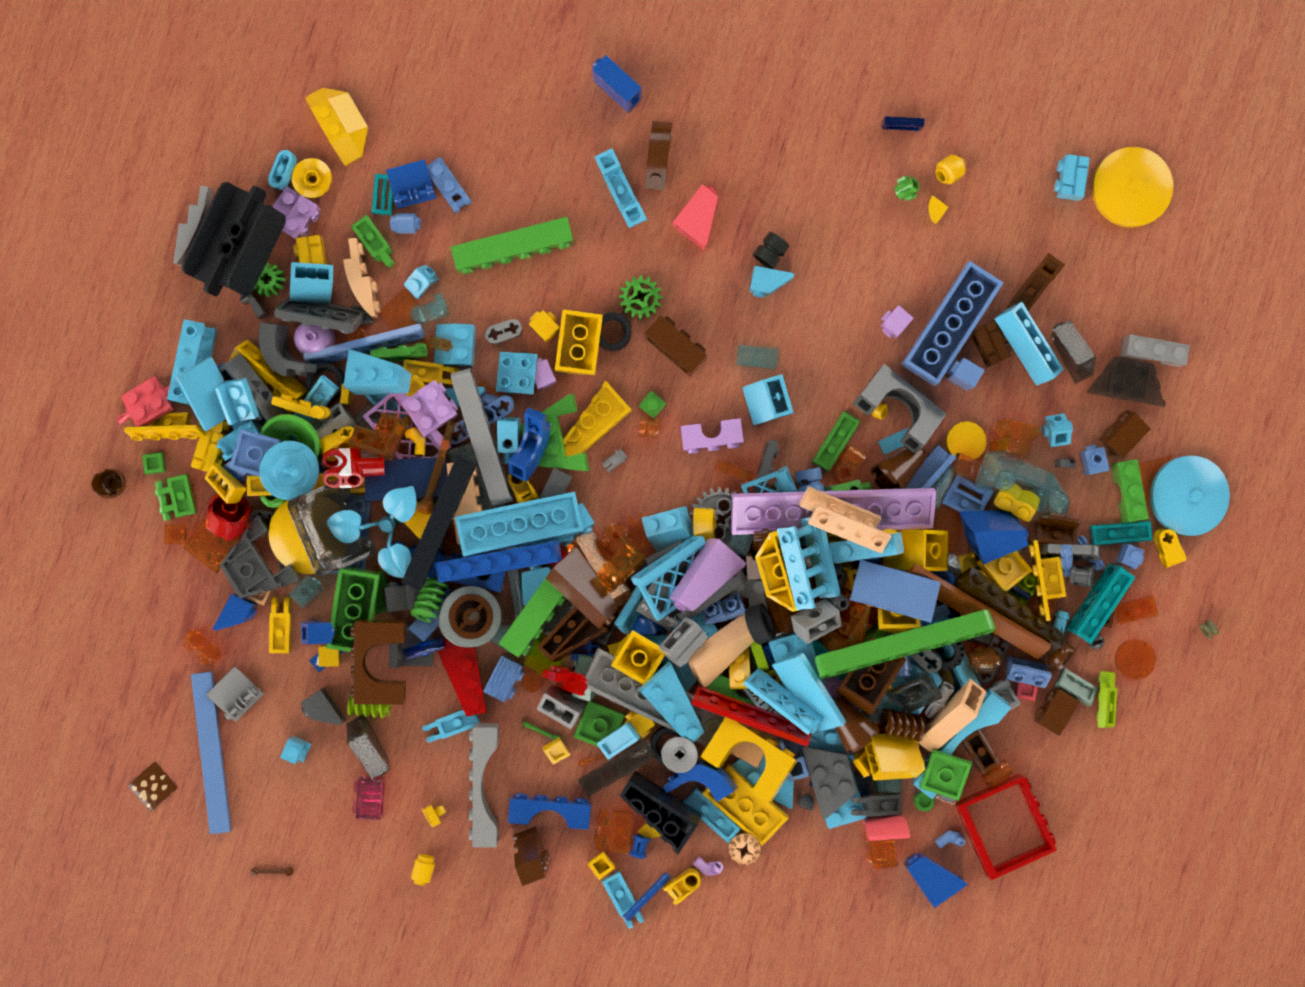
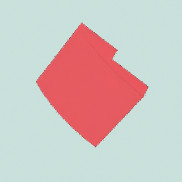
M903 813L901 815L867 816L866 819H863V824L866 827V836L869 841L910 838L908 825Z

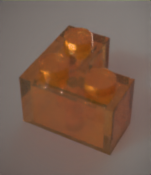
M382 412L375 431L356 425L349 444L362 453L378 458L384 457V460L393 462L407 424L400 417Z

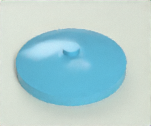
M1181 456L1168 461L1158 470L1151 484L1150 504L1155 517L1162 526L1173 530L1179 535L1196 536L1207 533L1221 522L1229 506L1230 492L1225 475L1217 465L1203 457Z

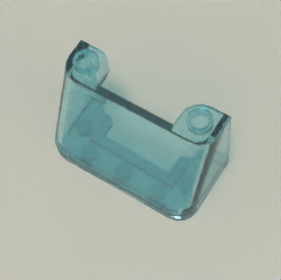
M992 451L985 455L974 484L975 487L982 490L987 488L1009 490L1016 481L1032 487V492L1040 498L1036 511L1044 514L1066 515L1069 497L1055 474L1001 452Z

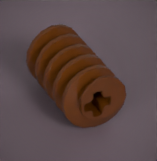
M889 710L883 712L880 720L881 730H885L887 737L893 734L894 738H898L900 734L901 739L908 737V740L912 741L915 737L917 742L922 740L927 724L925 717L921 718L918 715H906L905 713L895 711L890 712Z

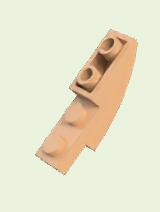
M350 238L348 242L351 259L343 260L348 282L364 310L372 318L378 319V313L381 312L380 303L376 301L375 293H378L376 281H373L370 276L365 277L367 275V266L362 261V255L365 254L364 245L357 238Z

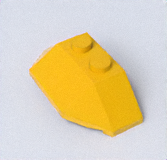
M321 88L305 97L311 111L345 167L363 157L368 126L349 93Z
M770 532L755 556L766 596L792 612L798 611L796 610L778 532Z

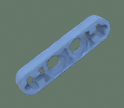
M503 395L484 406L485 410H491L494 415L492 420H488L489 425L513 410L515 403L510 396ZM501 400L510 403L508 410L504 407L497 412L496 408L502 404ZM464 419L450 426L445 432L446 441L450 444H458L470 437ZM461 424L463 432L457 436L458 439L455 437L451 438V430L453 432L459 431L461 429L459 425Z

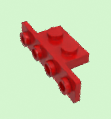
M550 665V669H543V677L556 681V687L579 696L585 695L588 683L584 674L568 670L567 667L560 665Z

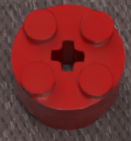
M217 493L210 499L205 519L206 529L229 541L241 535L246 529L250 514L248 501L242 496L239 503L226 504Z

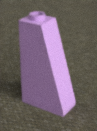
M708 538L669 598L675 602L674 606L681 611H694L744 568L746 562L721 540Z

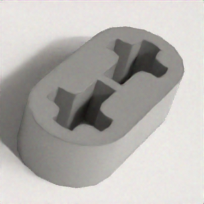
M510 319L488 327L485 337L491 344H500L519 337L522 334L523 328L518 320ZM510 324L519 326L515 334L512 331L505 333V330L511 328ZM492 330L503 332V334L497 336V340L489 338Z

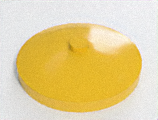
M1126 147L1111 153L1099 164L1092 179V196L1097 209L1107 220L1122 227L1134 228L1153 222L1165 212L1173 195V179L1167 164L1154 152L1140 147Z
M306 494L298 499L286 500L274 513L269 526L270 546L276 558L285 567L289 564L293 565L296 572L303 574L320 573L335 566L345 555L349 543L341 542L333 535L327 525V520L333 514L343 509L332 499L320 494Z

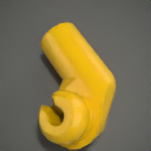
M415 427L406 429V438H410L415 443V455H425L426 438Z

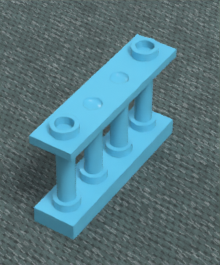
M184 319L167 400L190 405L175 377L206 358L212 357L217 329L205 327L204 323Z
M810 517L801 519L802 528L797 529L796 526L777 529L796 610L815 608L813 598L817 596L820 598H830L841 595L826 531L808 524ZM805 536L807 548L802 550L799 538ZM810 556L812 568L806 570L804 558ZM812 576L815 577L817 588L811 590L809 578Z

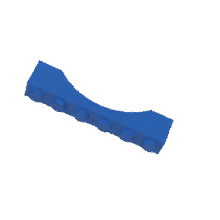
M558 540L437 562L435 565L438 582L442 583L558 562L562 560Z

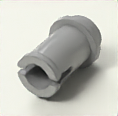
M620 448L602 462V465L610 473L619 464L625 463L628 457Z

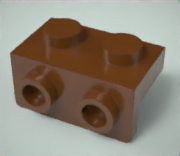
M1050 513L1041 514L1035 522V540H1038L1039 545H1077V528L1080 525V519H1074L1071 516H1054Z

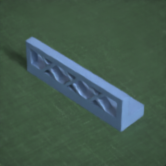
M937 445L926 457V460L906 489L930 488L957 457L953 454H948Z

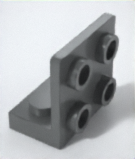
M407 626L404 644L389 643V668L432 666L433 633L423 642L409 630L410 626Z

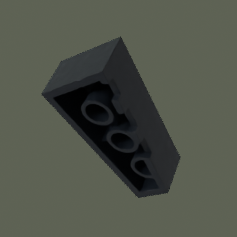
M634 771L619 795L637 814H641L644 817L646 823L661 835L660 837L665 843L668 842L674 848L673 851L677 855L698 826L703 815L671 793H666L663 788L637 771Z

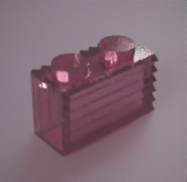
M360 776L358 781H355L354 793H357V801L353 803V813L356 814V819L381 820L383 818L385 777Z

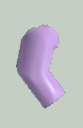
M697 857L693 862V865L706 876L718 875L723 871V864L719 861L706 863L700 857Z

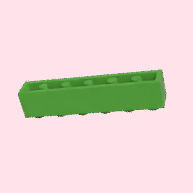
M564 217L451 246L456 270L458 273L466 275L473 273L474 269L482 268V270L490 269L493 267V264L500 262L501 265L512 263V259H529L535 253L544 255L550 253L551 249L559 248V250L570 248V244H574L568 218Z

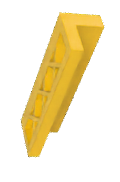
M248 339L234 348L229 361L241 354L267 388V383L273 386L274 391L270 390V392L274 396L287 394L293 396V400L298 401L307 394L308 390L296 379L280 375L272 370L264 360L261 350Z

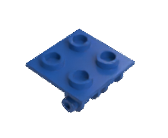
M425 159L386 170L394 195V202L397 204L398 209L436 199Z

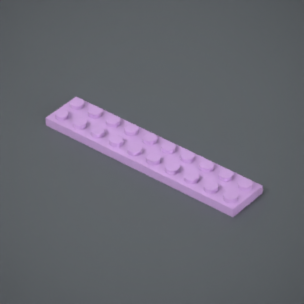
M935 488L821 491L879 515L881 521L876 528L879 530L933 528L936 502ZM805 492L732 494V535L754 534V531H762L764 528L769 530L796 526L797 529L802 528L801 519L811 517L813 514L812 511L804 509L799 505Z

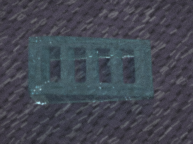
M951 466L930 487L936 490L935 509L940 508L953 478V467Z

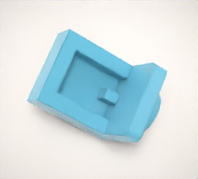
M423 265L416 268L403 285L418 299L431 284L438 281L439 277L432 268Z

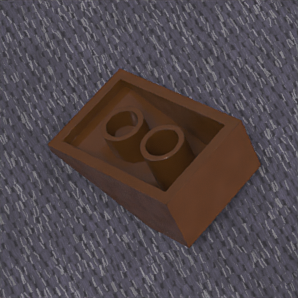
M902 657L848 672L836 693L872 715L905 663L906 658Z

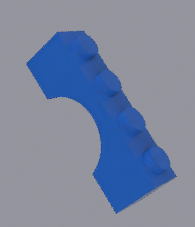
M515 793L510 798L508 823L528 825L532 817L538 812L552 810L564 817L568 828L589 830L591 802H588L586 798L567 800L565 796H555V799L547 798V795L543 794L528 797L526 793Z

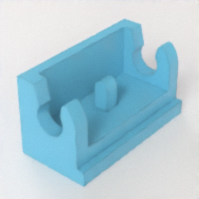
M250 420L217 441L216 447L222 450V457L225 461L233 455L240 429L260 434V430L253 420Z

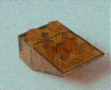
M846 588L842 594L849 601L848 608L844 611H839L842 626L817 639L828 652L861 644L865 641L870 609L863 603L850 600L852 591L849 588Z

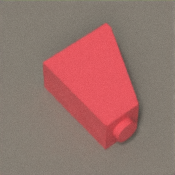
M702 184L673 221V227L704 250L707 247L718 196L712 187H705Z

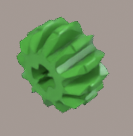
M266 263L254 290H258V294L261 296L266 294L267 297H271L272 292L278 295L277 289H284L280 283L286 282V279L281 277L284 272L278 270L276 264L271 267L270 263ZM268 276L272 278L271 282L268 281L269 284L265 282V279H268Z

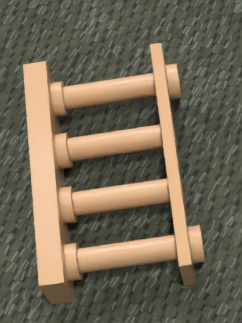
M808 486L799 502L800 507L813 512L808 524L881 554L891 538V534L876 529L881 521L879 515Z

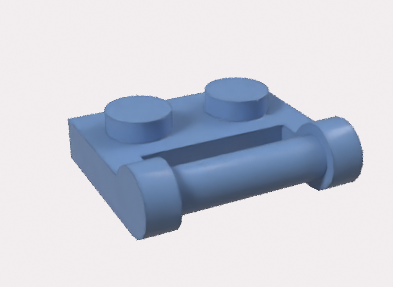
M957 471L941 503L959 513L962 511H983L993 493V489L985 488ZM959 483L981 494V500L958 489Z

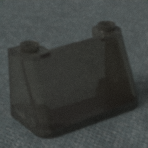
M325 485L288 501L289 513L314 571L320 576L342 569L376 553L374 544L368 537L359 536L352 543H344L333 535L327 525V520L333 514L342 510H348L344 500L349 498L350 488H332Z

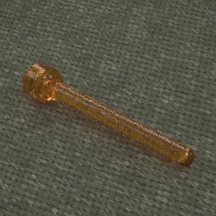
M449 421L425 497L418 503L416 510L420 513L431 515L434 509L432 499L454 432L455 423L453 421Z

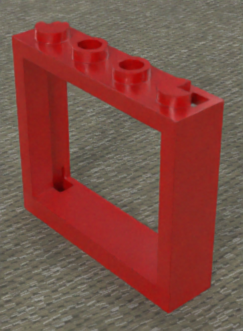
M1016 774L954 802L984 872L990 880H994L1057 851L1054 845L1056 844L1055 837L1052 832L1049 833L1046 827L1049 823L1045 815L1040 814L1038 809L1040 803L1037 797L1031 794V783H1029L1027 777L1024 778L1021 774ZM1017 784L1044 844L993 866L967 806Z

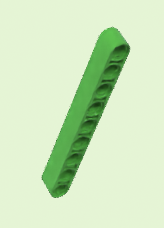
M982 610L816 656L814 660L820 678L824 679L994 632L996 628L990 611Z

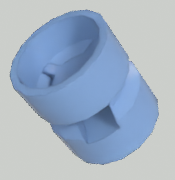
M820 468L795 472L796 482L800 484L798 492H805L808 486L819 491H825L824 484L820 483L822 479Z

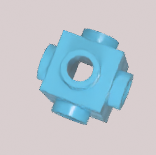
M1065 413L1046 416L1041 430L1043 437L1047 438L1050 446L1056 447L1071 444L1073 426L1071 421L1067 420Z

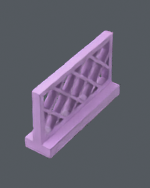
M406 393L387 395L363 415L364 419L398 459H404L403 457H408V459L411 457H441L452 448L437 429L425 436L426 440L428 437L432 442L425 443V451L426 445H435L440 451L434 457L411 455V447L414 442L411 439L409 441L398 440L399 428L408 429L414 426L412 419L411 426L399 425L400 414L409 415L407 411H401V406L403 407L401 402L409 398ZM393 397L398 401V411L386 410L387 402ZM374 412H383L382 424L373 423L369 416ZM386 413L397 414L396 425L385 424ZM377 426H382V431ZM385 427L396 428L395 439H387L384 436ZM389 441L395 442V446H393ZM398 442L409 443L408 455L399 454L397 451Z

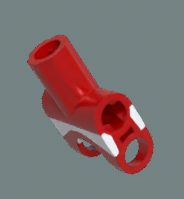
M356 448L328 450L322 456L323 465L332 468L324 472L323 481L332 488H355L363 483V476L385 475L384 457L362 458L361 452ZM330 456H334L337 458L333 462H329L326 460ZM333 475L336 476L338 479L335 481H330L327 479V477Z

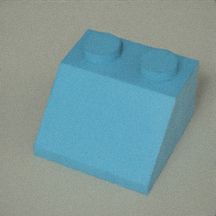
M454 323L436 325L434 363L443 364L444 366L474 367L476 327L470 324Z
M686 506L642 518L646 537L657 552L679 540L683 543L691 536H694Z

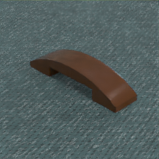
M1048 253L1023 283L1005 309L1022 302L1027 311H1029L1065 264Z

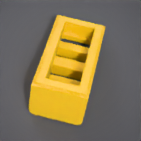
M213 462L205 476L206 481L226 504L239 503L246 491V487L218 463Z

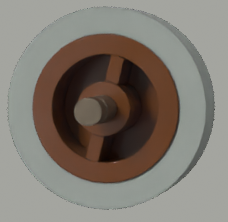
M466 586L452 591L444 598L438 611V624L442 634L451 643L460 647H477L487 643L495 636L501 623V611L495 597L487 590L476 586Z

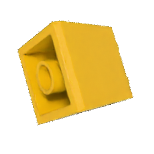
M896 530L901 532L904 553L899 554L893 559L883 558L885 567L909 570L916 563L928 571H947L948 531Z

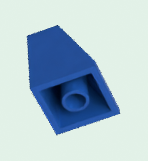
M986 510L962 511L959 513L968 545L983 565L1028 546L1027 537H1029L1026 527L1021 526L1018 518L1010 512Z

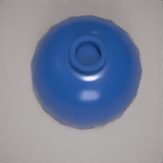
M642 614L638 615L631 631L633 630L644 637L658 636V634L666 635V628Z

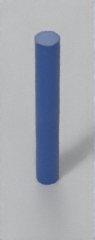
M665 872L623 915L624 919L629 922L671 877Z

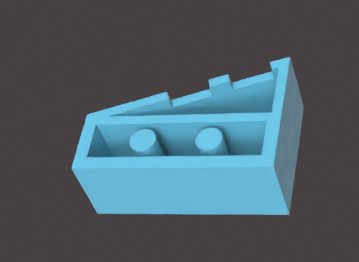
M349 349L343 386L355 395L409 393L411 373L402 366Z

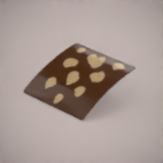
M156 762L152 763L128 785L150 812L178 788Z

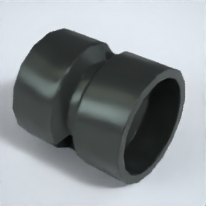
M769 231L763 239L764 245H759L752 255L765 267L774 269L780 261L779 256H783L790 246L780 236Z

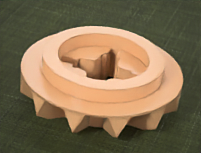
M738 834L729 843L731 858L738 862L739 865L746 864L748 866L750 863H755L760 856V844L750 834ZM747 843V850L749 852L742 856L741 849L739 848H743Z

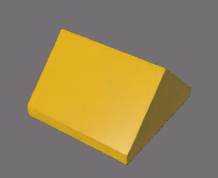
M632 630L619 643L611 666L644 685L653 676L665 654L658 648L659 645Z

